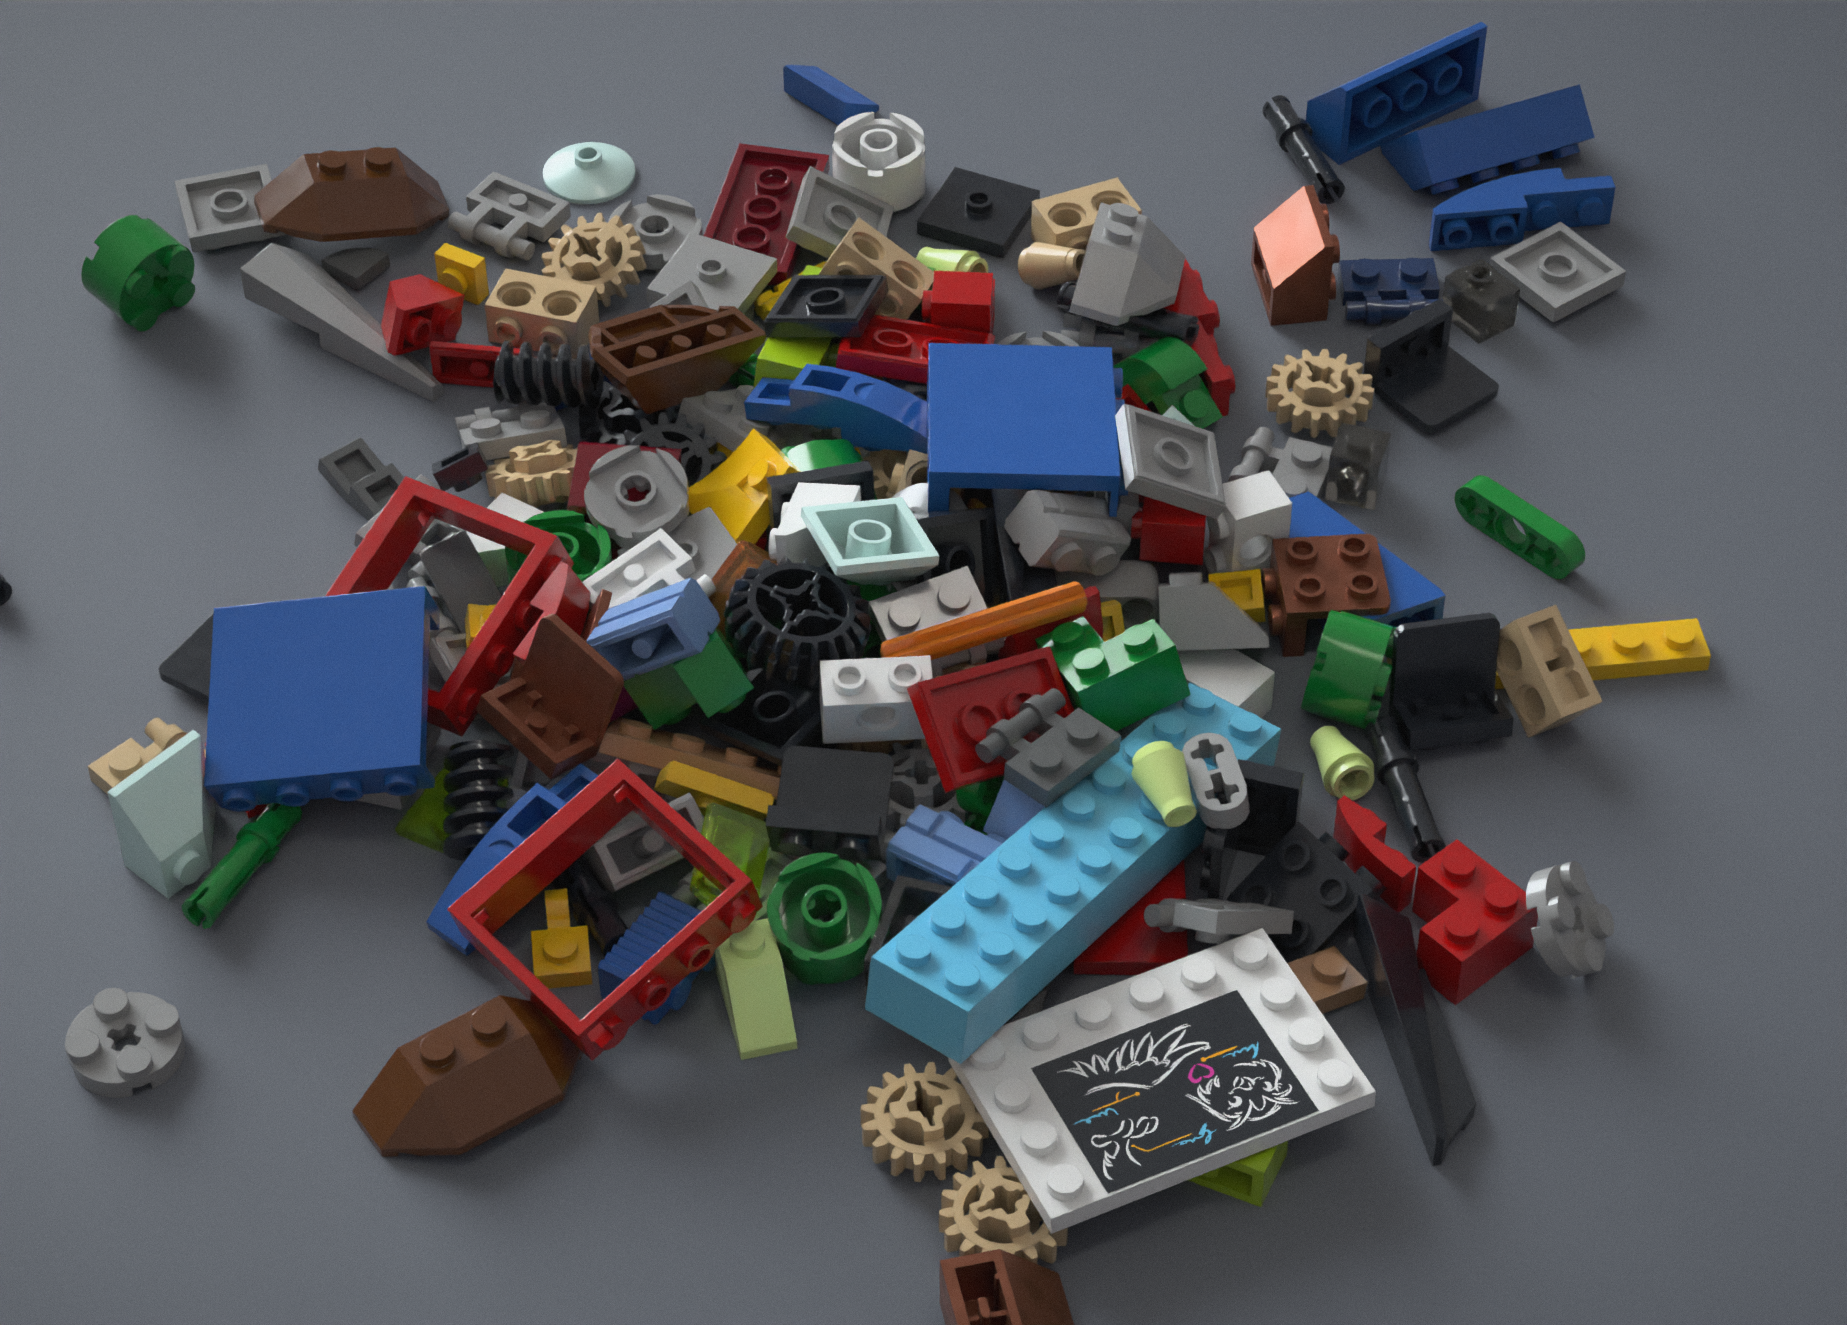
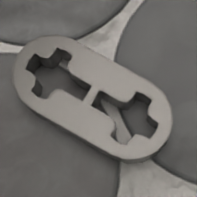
M1202 733L1192 737L1185 743L1182 752L1185 757L1191 794L1200 818L1206 825L1215 829L1216 827L1231 829L1240 825L1247 819L1250 811L1247 785L1232 745L1227 738L1220 734ZM1211 758L1216 763L1217 769L1208 771L1203 759ZM1223 791L1229 803L1220 805L1219 800L1215 799V793Z

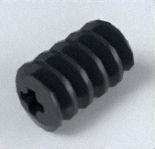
M504 341L502 343L500 354L495 362L493 378L494 394L498 403L504 399L511 404H519L525 400L527 404L537 406L544 400L546 405L556 407L563 401L567 407L576 408L582 402L586 408L595 409L602 396L604 373L596 362L591 359L589 346L581 345L575 359L572 358L568 344L560 346L556 358L552 355L549 343H542L538 356H534L530 342L522 343L519 355L514 354L511 341Z
M485 740L458 742L451 745L450 751L443 758L444 767L450 772L443 779L444 789L450 793L443 800L444 811L449 814L443 821V830L449 837L444 840L442 848L444 854L448 857L465 861L490 829L509 810L498 807V802L510 800L514 797L513 789L498 785V781L510 779L514 776L513 768L498 764V760L507 759L514 755V749L509 745Z

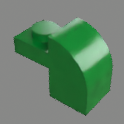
M1173 337L1162 338L1113 366V368H1122V388L1129 384L1145 404L1153 400L1161 415L1173 405L1195 427L1202 429L1223 418L1199 376L1200 373L1207 370L1206 365L1190 346Z

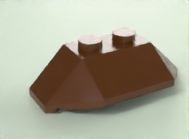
M373 147L366 150L352 151L328 150L322 153L303 154L254 195V205L264 232L277 234L281 231L292 237L318 242L416 235L433 226L438 220H444L449 217V208L438 181L396 147Z
M661 304L593 324L588 333L593 360L612 385L625 395L636 408L642 410L647 415L681 404L684 398L705 395L708 391H718L766 339L765 331L735 306H719L718 310L699 305Z
M499 995L398 1047L352 1110L353 1118L382 1157L398 1156L399 1153L420 1156L461 1155L563 1101L583 1052L531 1001Z

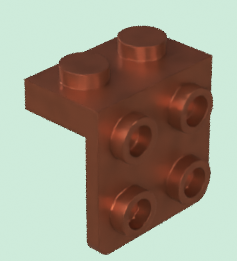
M1349 534L1272 539L1270 568H1262L1261 582L1263 599H1272L1273 604L1269 605L1268 608L1269 632L1271 636H1279L1283 657L1304 656L1307 619L1328 618L1330 610L1344 611L1357 616L1384 615L1389 612L1391 599L1378 541L1375 536L1371 534Z
M550 614L543 617L538 624L520 676L482 694L476 711L548 778L553 779L597 755L622 691L624 679L622 674L565 622L557 615Z

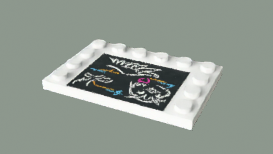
M1263 928L1003 1025L962 1064L949 1058V1063L1051 1234L1375 1106L1376 1091Z

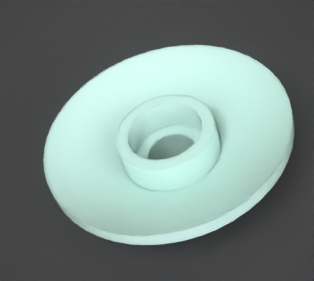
M600 142L578 143L557 151L547 160L543 169V179L549 192L558 198L575 204H598L621 196L631 187L635 179V164L625 151L616 146Z

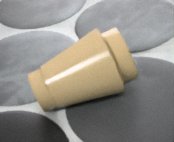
M1035 242L1030 247L1025 248L1019 256L1018 272L1020 278L1025 284L1031 285L1038 290L1077 280L1086 251Z

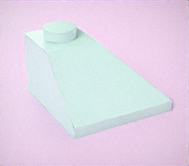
M903 497L801 508V518L834 574L838 577L861 585H887L896 581L914 580L917 576L938 565L939 554Z
M194 730L107 792L124 865L168 899L186 885L197 881L211 867L216 808L214 798L204 787L205 754L201 735Z

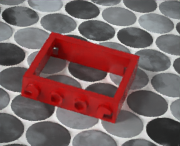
M405 476L325 596L388 590L434 519L528 555L440 692L428 688L427 722L463 737L478 713L476 708L481 695L493 690L499 679L510 670L514 661L513 652L540 618L529 603L561 561L568 564L571 568L574 562L558 536Z
M617 759L449 906L447 910L461 934L593 1061L604 1050H610L617 1046L624 1039L628 1029L647 1011H653L660 1007L669 997L671 990L690 972L702 969L710 961L714 951L733 933H739L746 929L763 905L753 881L623 762ZM633 810L723 893L580 1020L492 934Z

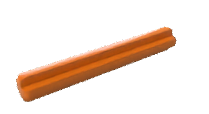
M1073 581L884 641L880 649L881 658L930 655L931 660L1082 613L1086 610V605L1088 604L1087 597L1082 585L1079 582Z

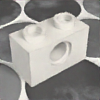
M1269 470L1223 484L1226 508L1217 519L1206 516L1209 528V545L1204 549V560L1210 574L1260 569L1261 573L1262 568H1270L1272 539L1289 538L1292 502Z
M930 655L820 661V711L823 744L925 739L907 688L915 683L933 678Z

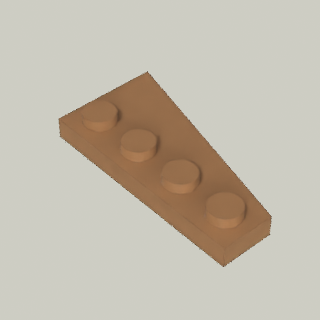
M618 717L606 729L601 741L599 753L658 769H663L670 761L674 760L772 794L775 800L778 797L782 767L758 760L757 755L743 749L733 747L722 749L706 744L704 740L694 736L674 734L658 728L654 730L652 726L623 717Z

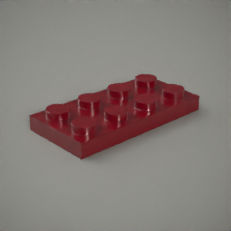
M739 143L703 236L777 258V273L767 285L776 286L790 279L801 246L785 237L801 182L810 166L828 175L830 170L829 155Z

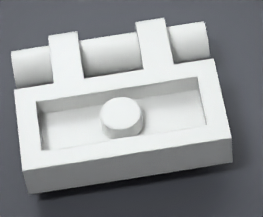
M660 528L582 583L591 593L590 610L601 589L612 592L609 609L683 581L695 572L692 558ZM704 574L696 580L707 597L717 592L716 586L707 575Z

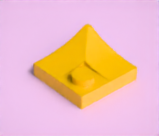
M753 428L740 446L721 465L702 480L689 487V512L695 514L711 507L747 556L770 524L766 477L801 471L768 437Z

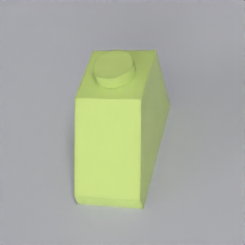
M768 918L752 921L746 929L739 933H733L715 950L716 975L741 1060L797 1049V1038L785 973L777 942L771 933Z

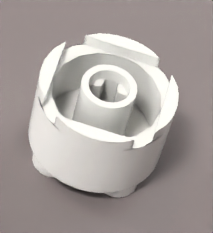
M874 112L861 113L846 119L836 128L832 144L833 177L893 206V212L913 205L925 196V142L922 128L912 119L896 113H890V119H875Z

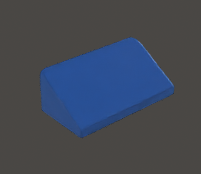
M786 65L783 68L784 92L837 125L857 114L866 112L876 113L879 111L878 104L816 66Z

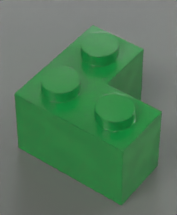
M1082 616L1072 622L1060 624L1053 631L1035 639L1038 649L1050 646L1074 711L1080 708L1114 731L1133 724L1191 695L1176 645L1154 619L1143 624L1134 625L1126 629L1122 634L1104 642Z
M718 626L711 635H708L709 640L701 653L641 675L635 674L633 678L624 681L623 686L654 730L663 724L673 725L678 723L691 712L692 705L695 703L699 704L708 718L718 711L719 713L729 712L739 706L746 698V693L754 688L739 658L734 657V650L726 641Z

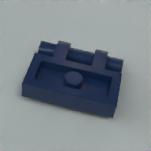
M1434 258L1339 260L1338 281L1342 305L1345 306L1346 320H1364L1366 325L1381 324L1382 319H1404L1413 311L1422 309L1439 299L1440 288Z

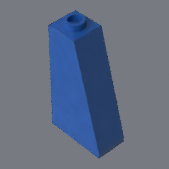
M1310 492L1289 498L1292 502L1289 538L1366 534ZM1378 543L1391 599L1390 610L1384 615L1361 617L1394 627L1405 623L1443 619L1446 598L1443 591ZM1327 618L1317 619L1324 629Z

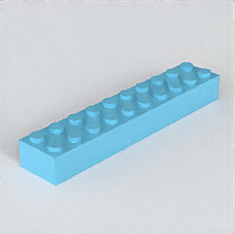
M1191 682L1188 683L1190 696L1152 714L1120 742L1118 753L1048 807H1044L871 957L865 1009L962 1064L1203 842L1207 825L1200 818L1198 811L1196 816L1185 825L1169 827L1165 824L1162 815L1132 778V758L1135 753L1143 746L1155 741H1168L1173 744L1174 748L1182 751L1185 743L1192 737L1202 733H1215L1228 739L1237 761L1240 759L1274 766L1281 728L1261 719L1252 712L1246 711L1214 695L1207 689L1200 688ZM1211 758L1203 759L1208 771L1217 769L1216 763Z

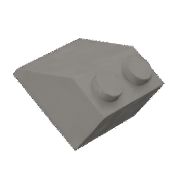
M1202 572L1170 573V583L1159 585L1160 627L1174 642L1177 651L1269 648L1268 633L1214 582H1202Z

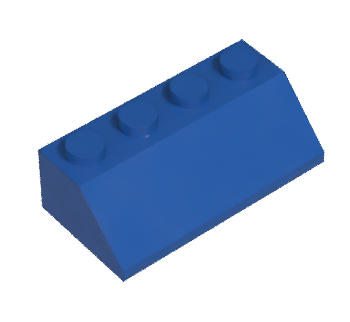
M1479 22L1308 100L1306 122L1313 131L1312 138L1318 148L1338 165H1341L1379 147L1380 144L1396 139L1478 100L1488 26L1483 22Z
M1580 84L1416 130L1380 144V148L1385 158L1413 191L1430 187L1432 195L1458 188L1457 178L1471 175L1473 183L1499 176L1498 167L1511 163L1514 172L1540 164L1538 155L1551 152L1553 160L1579 153L1578 143L1595 138L1582 90Z

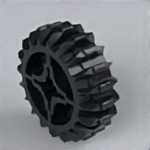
M784 555L778 565L764 559L758 569L748 567L742 578L736 579L734 586L730 590L729 600L726 601L724 610L726 641L733 644L734 657L747 658L748 671L762 668L766 672L767 681L774 676L786 678L788 686L796 679L803 680L811 688L818 680V677L820 678V661L860 659L864 655L872 628L870 624L871 617H869L870 611L868 609L869 601L862 599L860 586L848 585L847 579L830 573L828 562L820 567L809 565L807 557L801 563H792Z

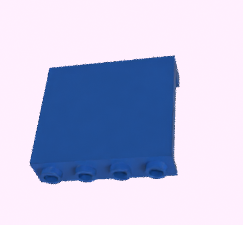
M929 343L927 370L928 512L949 510L950 488L1107 491L1109 517H1117L1118 496H1128V491L1125 490L1122 464H1119L1122 462L1115 415L1122 405L1125 404L1124 399H1121L1123 371L1122 368H1113L1112 347Z
M419 586L214 608L204 787L221 808L244 812L250 811L256 805L279 803L285 806H302L313 799L334 798L340 801H355L362 798L364 794L386 792L395 796H407L414 794L417 789L435 788V779L426 767L430 630H439L440 610L427 588Z

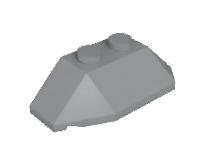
M1101 202L1090 234L1069 312L1118 326L1128 322L1130 316L1146 315L1174 304L1185 255L1148 216L1138 214L1135 208L1123 203L1108 205Z

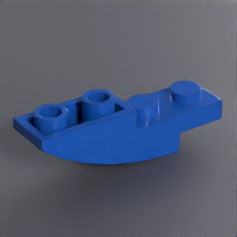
M1561 168L1525 172L1483 183L1467 189L1433 208L1429 237L1430 251L1518 244L1523 241L1524 231L1544 230L1559 222H1562L1567 227L1610 224L1616 189L1611 176L1565 179Z
M806 364L795 380L763 377L744 401L746 419L767 421L771 425H784L788 423L813 425V427L822 430L836 427L841 429L842 439L850 441L854 447H862L867 451L886 449L909 452V449L927 454V402L885 381L857 372L829 366Z
M580 763L549 790L539 783L535 784L498 820L456 872L426 921L428 929L464 955L468 956L476 948L461 934L447 908L598 775Z

